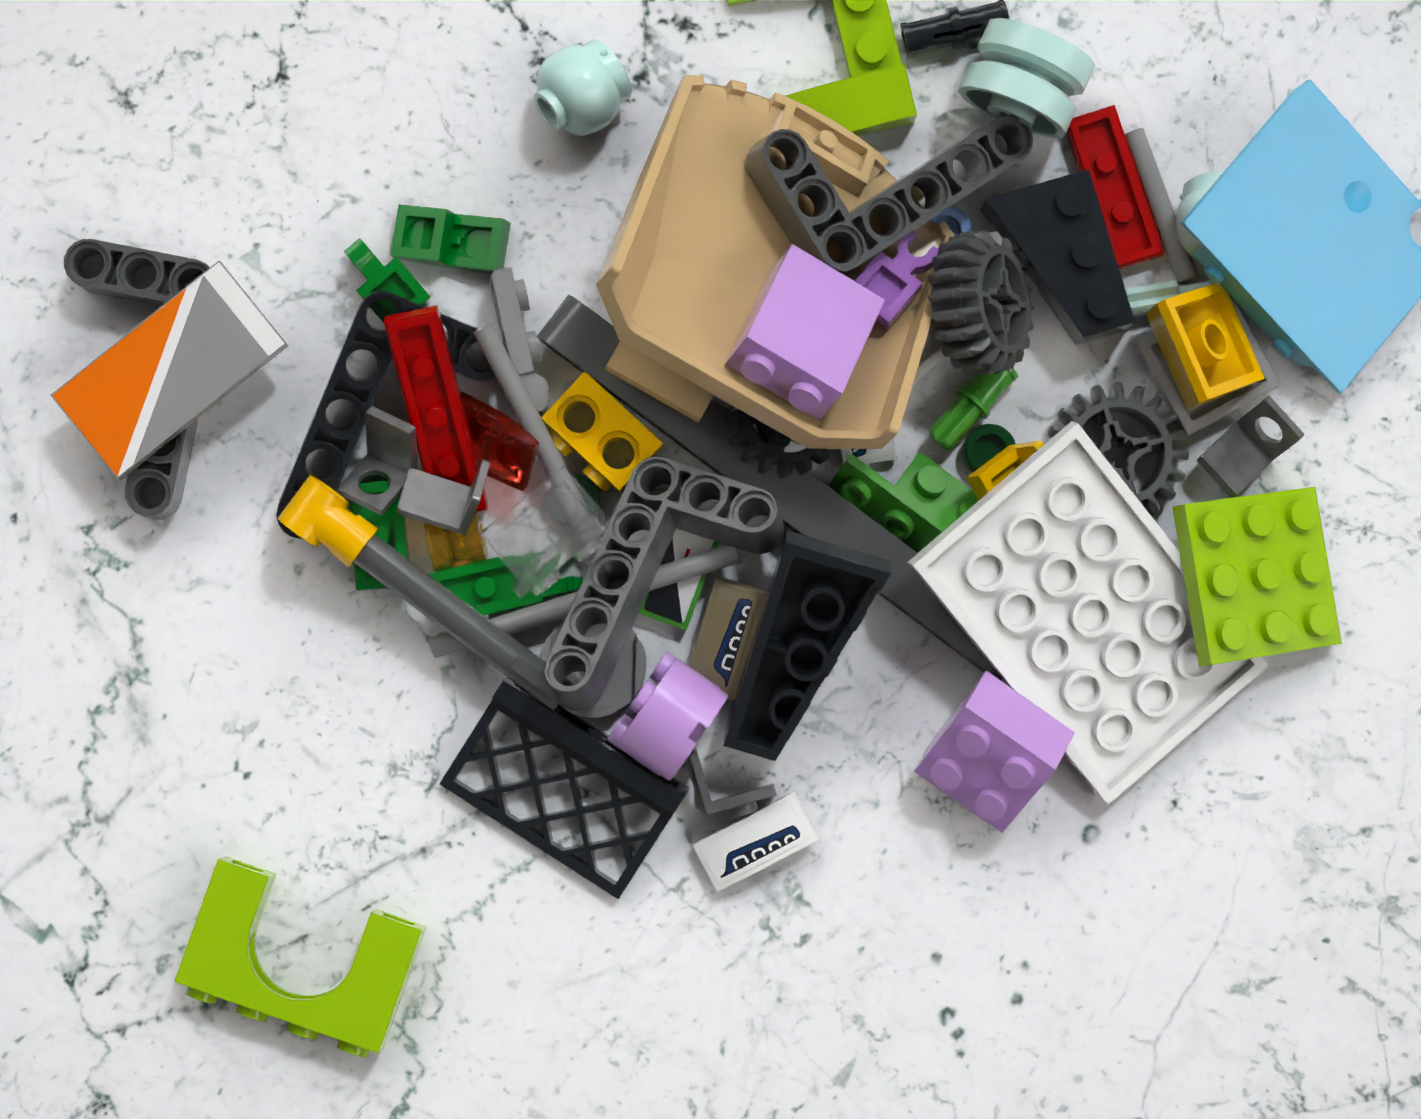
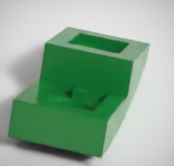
M398 204L390 256L447 268L493 273L494 270L504 269L511 223L503 218L454 214L448 209Z

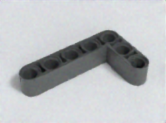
M1014 115L999 117L970 133L850 211L847 210L806 141L799 133L791 129L774 131L756 142L749 149L746 156V168L791 244L843 274L858 267L1023 160L1031 151L1033 135L1030 127L1020 123L1018 117ZM995 133L1001 135L1007 145L1006 155L1001 153L994 142ZM770 147L779 149L784 155V170L776 168L771 163L769 158ZM954 159L960 161L965 167V181L956 176L953 170ZM913 185L918 187L924 194V209L917 206L912 199L911 188ZM799 193H803L811 199L814 206L812 217L800 210L798 205ZM870 212L877 214L882 219L884 225L882 236L871 229L869 224ZM828 239L835 241L840 246L842 251L840 263L833 261L829 257L826 250Z
M82 239L74 242L67 249L64 256V269L67 276L84 290L94 294L160 307L183 290L187 281L192 276L203 274L210 268L206 263L197 259L95 239ZM93 254H101L104 258L102 272L95 278L84 279L82 275L84 260ZM145 264L155 265L156 279L154 283L148 288L136 289L133 284L135 271ZM199 418L176 436V445L170 454L157 456L154 453L128 474L125 498L128 506L135 513L154 520H163L172 516L179 509ZM160 480L166 490L164 501L158 507L148 509L142 500L143 489L149 482Z
M655 456L647 458L636 466L546 661L544 669L546 680L562 706L569 710L582 711L595 705L602 696L676 528L750 553H769L781 544L785 534L784 523L777 502L771 493L764 489L664 457ZM657 485H670L667 491L662 494L649 495L650 491ZM705 501H719L717 506L711 510H697L700 504ZM755 516L769 517L766 523L761 526H746L748 521ZM636 531H649L648 535L641 541L628 542L629 537ZM621 576L628 577L627 582L622 587L614 590L606 589L609 582ZM607 624L606 629L600 635L592 638L585 637V633L593 625ZM577 671L585 672L583 679L576 685H563L564 680L571 673Z

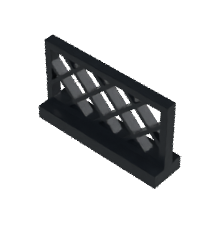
M508 677L498 687L492 697V701L439 783L617 899L622 895L689 790L688 786L674 777L668 781L662 776H658L606 739L609 735L581 717L570 713L558 704L552 711ZM499 711L517 722L522 743L494 748L489 726ZM528 730L541 737V739L530 741ZM483 737L485 750L473 753ZM552 744L562 751L567 771L539 777L532 748ZM524 750L530 779L502 785L496 756ZM487 758L494 787L474 790L458 780L457 777L466 762ZM573 759L586 767L575 769ZM597 773L608 781L612 800L583 806L577 777ZM569 779L575 808L547 813L541 785ZM532 787L539 815L519 819L509 813L504 792ZM618 788L631 796L620 798ZM496 794L498 805L485 796ZM642 802L660 814L649 831L628 835L622 806ZM614 808L620 837L592 842L585 814ZM577 816L583 844L564 848L554 842L549 821ZM541 823L543 834L530 825ZM643 840L633 856L630 843ZM622 845L627 867L618 881L613 880L598 870L594 850ZM585 852L588 863L575 854Z

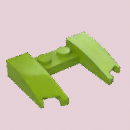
M727 0L729 7L757 1ZM831 0L849 78L785 96L829 117L857 136L913 124L916 120L917 112L906 67L901 61L887 0Z

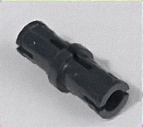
M998 0L994 3L960 11L957 6L946 8L943 15L909 23H900L905 52L909 57L916 53L950 45L955 50L964 48L967 41L982 38L990 19H1010L1004 0Z

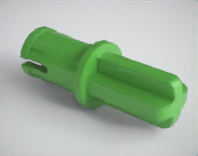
M1014 368L1003 370L1002 373L975 376L964 388L959 386L955 391L957 398L929 428V437L933 442L946 451L952 450L980 417L986 419L990 415L988 409L995 403V400L1019 377Z

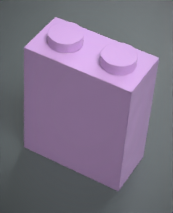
M791 244L770 272L729 355L726 365L741 373L747 380L763 386L790 402L796 409L807 412L820 420L842 395L885 299L794 244Z

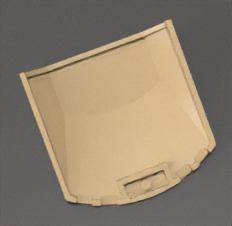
M685 75L680 81L596 283L619 341L806 448L882 449L900 430L932 319L929 317L932 314V304L927 297L931 295L932 286L928 281V276L934 273L933 267L925 273L913 275L923 283L922 289L889 329L875 321L842 395L820 420L807 412L796 409L790 402L763 386L747 380L741 373L727 366L726 362L770 272L791 246V242L749 176L746 168V156L749 149L759 140L780 129H791L799 133L808 144L848 211L897 181L895 177L884 169L889 160L836 121L784 95L775 92L768 99L747 92V83L730 80L726 86L705 83L703 76ZM770 147L769 158L771 163L776 168L784 170V155L779 149ZM913 185L911 188L912 199L917 206L923 208L919 202L924 198V194ZM799 193L798 205L800 210L812 217L814 206L811 199L807 195ZM870 212L869 224L871 229L882 236L884 232L882 219L877 214ZM929 220L914 230L917 232L916 239L908 248V251L915 257H922L927 254L933 245L939 250L940 244L948 242L949 237L955 235L945 221L937 225L935 221L932 223ZM828 239L826 243L827 253L833 261L840 263L842 259L840 246L835 241ZM898 241L882 250L892 260L896 257ZM875 256L858 267L843 273V275L855 281Z

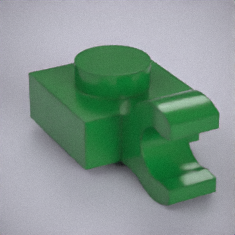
M360 238L344 251L367 279L356 290L362 299L372 291L377 290L390 291L422 305L431 299L430 295L397 256L387 265L383 266ZM377 300L369 306L383 323L385 316L398 314L395 305L388 300Z

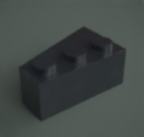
M1089 169L985 200L980 210L989 223L992 222L1002 238H1009L1012 243V250H1018L1021 255V265L1027 269L1028 275L1039 289V294L1075 345L1126 331L1135 323Z

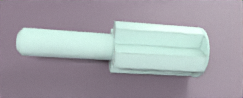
M1172 280L1126 288L1125 290L1133 317L1146 315L1156 303L1164 299L1214 283L1207 281L1178 286L1177 281Z

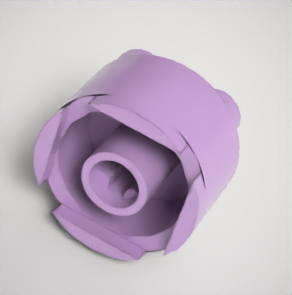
M667 651L649 677L657 684L655 685L647 680L626 709L634 718L632 719L624 714L606 740L658 776H662L670 781L697 745V741L706 728L708 729L729 695L712 681Z

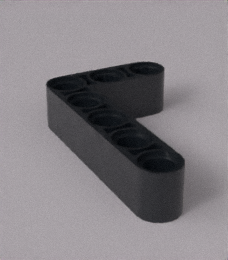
M385 290L372 291L359 304L279 499L276 514L278 525L289 536L302 539L281 523L278 517L309 475L318 478L337 492L365 424V412L372 406L393 356L386 329H375L369 324L366 318L367 309L373 302L382 299L393 303L397 308L398 314L427 308V306ZM440 312L442 324L447 332L446 339L454 371L478 381H487L495 378L496 376L491 367L480 371L471 368L467 363V351L472 344L477 342L473 332L479 328ZM361 349L370 351L377 359L375 372L370 377L364 379L355 378L346 368V361L349 355ZM339 399L350 401L357 409L355 421L344 428L333 426L326 418V409L329 404ZM317 449L330 451L336 458V468L328 476H315L306 467L305 461L309 453Z

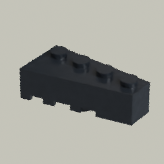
M786 530L725 728L723 746L776 761L812 703V698L838 661V656L849 638L857 630L875 596L883 588L891 575L889 560Z

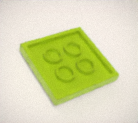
M1316 487L1196 502L1172 507L1199 667L1342 644Z

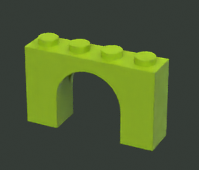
M227 856L219 858L174 982L187 986L185 994L196 1000L216 1004L219 997L238 1004L236 1012L247 1018L266 1022L268 1015L287 1021L289 1023L286 1030L298 1036L317 1040L319 1033L338 1039L337 1048L344 1052L365 1058L368 1057L369 1051L379 1053L387 1041L427 926L375 909L370 913L353 964L344 980L336 988L325 993L316 995L292 993L275 984L267 976L260 965L256 952L257 928L276 873Z

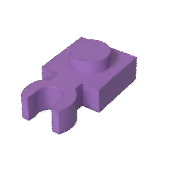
M914 230L899 239L896 257L893 260L882 251L879 252L855 280L858 284L885 299L876 321L886 329L890 328L921 291L923 283L913 275L930 270L933 267V257L938 255V248L934 245L922 257H915L910 254L908 248L914 243L917 234Z

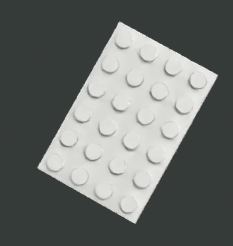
M1073 421L908 561V564L1006 684L1075 732L1064 755L1099 798L1108 805L1269 666L1263 657L1199 667L1180 552L1081 426Z

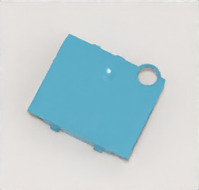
M1311 79L1303 82L1288 95L1180 222L1202 246L1201 249L1196 250L1192 255L1205 268L1203 271L1213 283L1217 286L1221 285L1269 336L1273 341V348L1285 359L1289 358L1296 365L1315 368L1337 393H1342L1421 298V246L1415 243L1410 233V221L1414 212L1421 207V199L1418 200Z

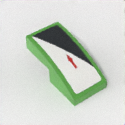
M676 528L660 565L717 548L719 542ZM708 573L648 591L639 613L687 631Z

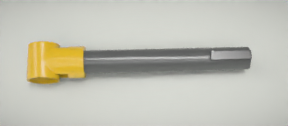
M309 475L279 515L278 520L311 545L317 547L321 543L330 550L331 555L346 566L350 567L355 563L552 711L557 707L560 702L546 680L544 671L545 661L375 535L378 530L377 527L358 514L356 516L347 509L349 502L318 478ZM566 678L563 685L572 686L573 682Z

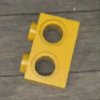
M585 371L541 417L544 424L549 427L548 431L558 451L565 457L572 450L575 451L588 463L582 472L604 493L612 486L622 494L636 466L647 458L657 456L664 449L663 443ZM579 405L587 406L595 413L593 426L583 433L572 432L565 425V417L568 411ZM616 441L626 442L634 450L633 461L623 469L611 468L604 461L605 449Z

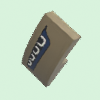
M716 575L689 666L729 695L727 699L734 700L767 591Z

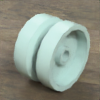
M1004 18L990 19L977 47L986 61L970 63L958 93L976 109L994 119L1005 115H1014L1019 118L1018 121L1030 127L1032 134L1049 138H1063L1076 111L1068 96L1083 94L1096 65L1078 47L1050 32L1016 20Z

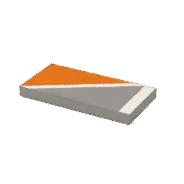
M219 260L50 396L114 476L122 480L289 345Z

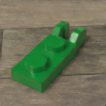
M573 544L535 553L530 549L428 573V575L482 615H491L542 603L544 598L579 590L583 582L582 577L569 576L558 579L557 582L540 585L536 566L570 561L571 558L577 556L575 545Z

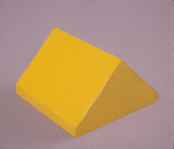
M1214 283L1164 299L1156 303L1146 313L1187 411L1265 379L1230 296L1221 285L1217 286Z

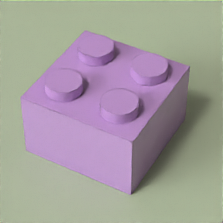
M985 671L936 733L914 772L1003 833L1056 770L1075 732L994 675Z

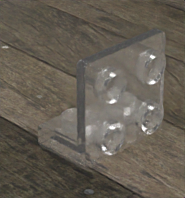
M564 464L482 530L481 536L515 575L513 591L518 597H523L530 590L535 596H538L561 577L558 571L562 567L561 565L574 556L580 562L601 546L604 542L601 536L606 529L605 513Z

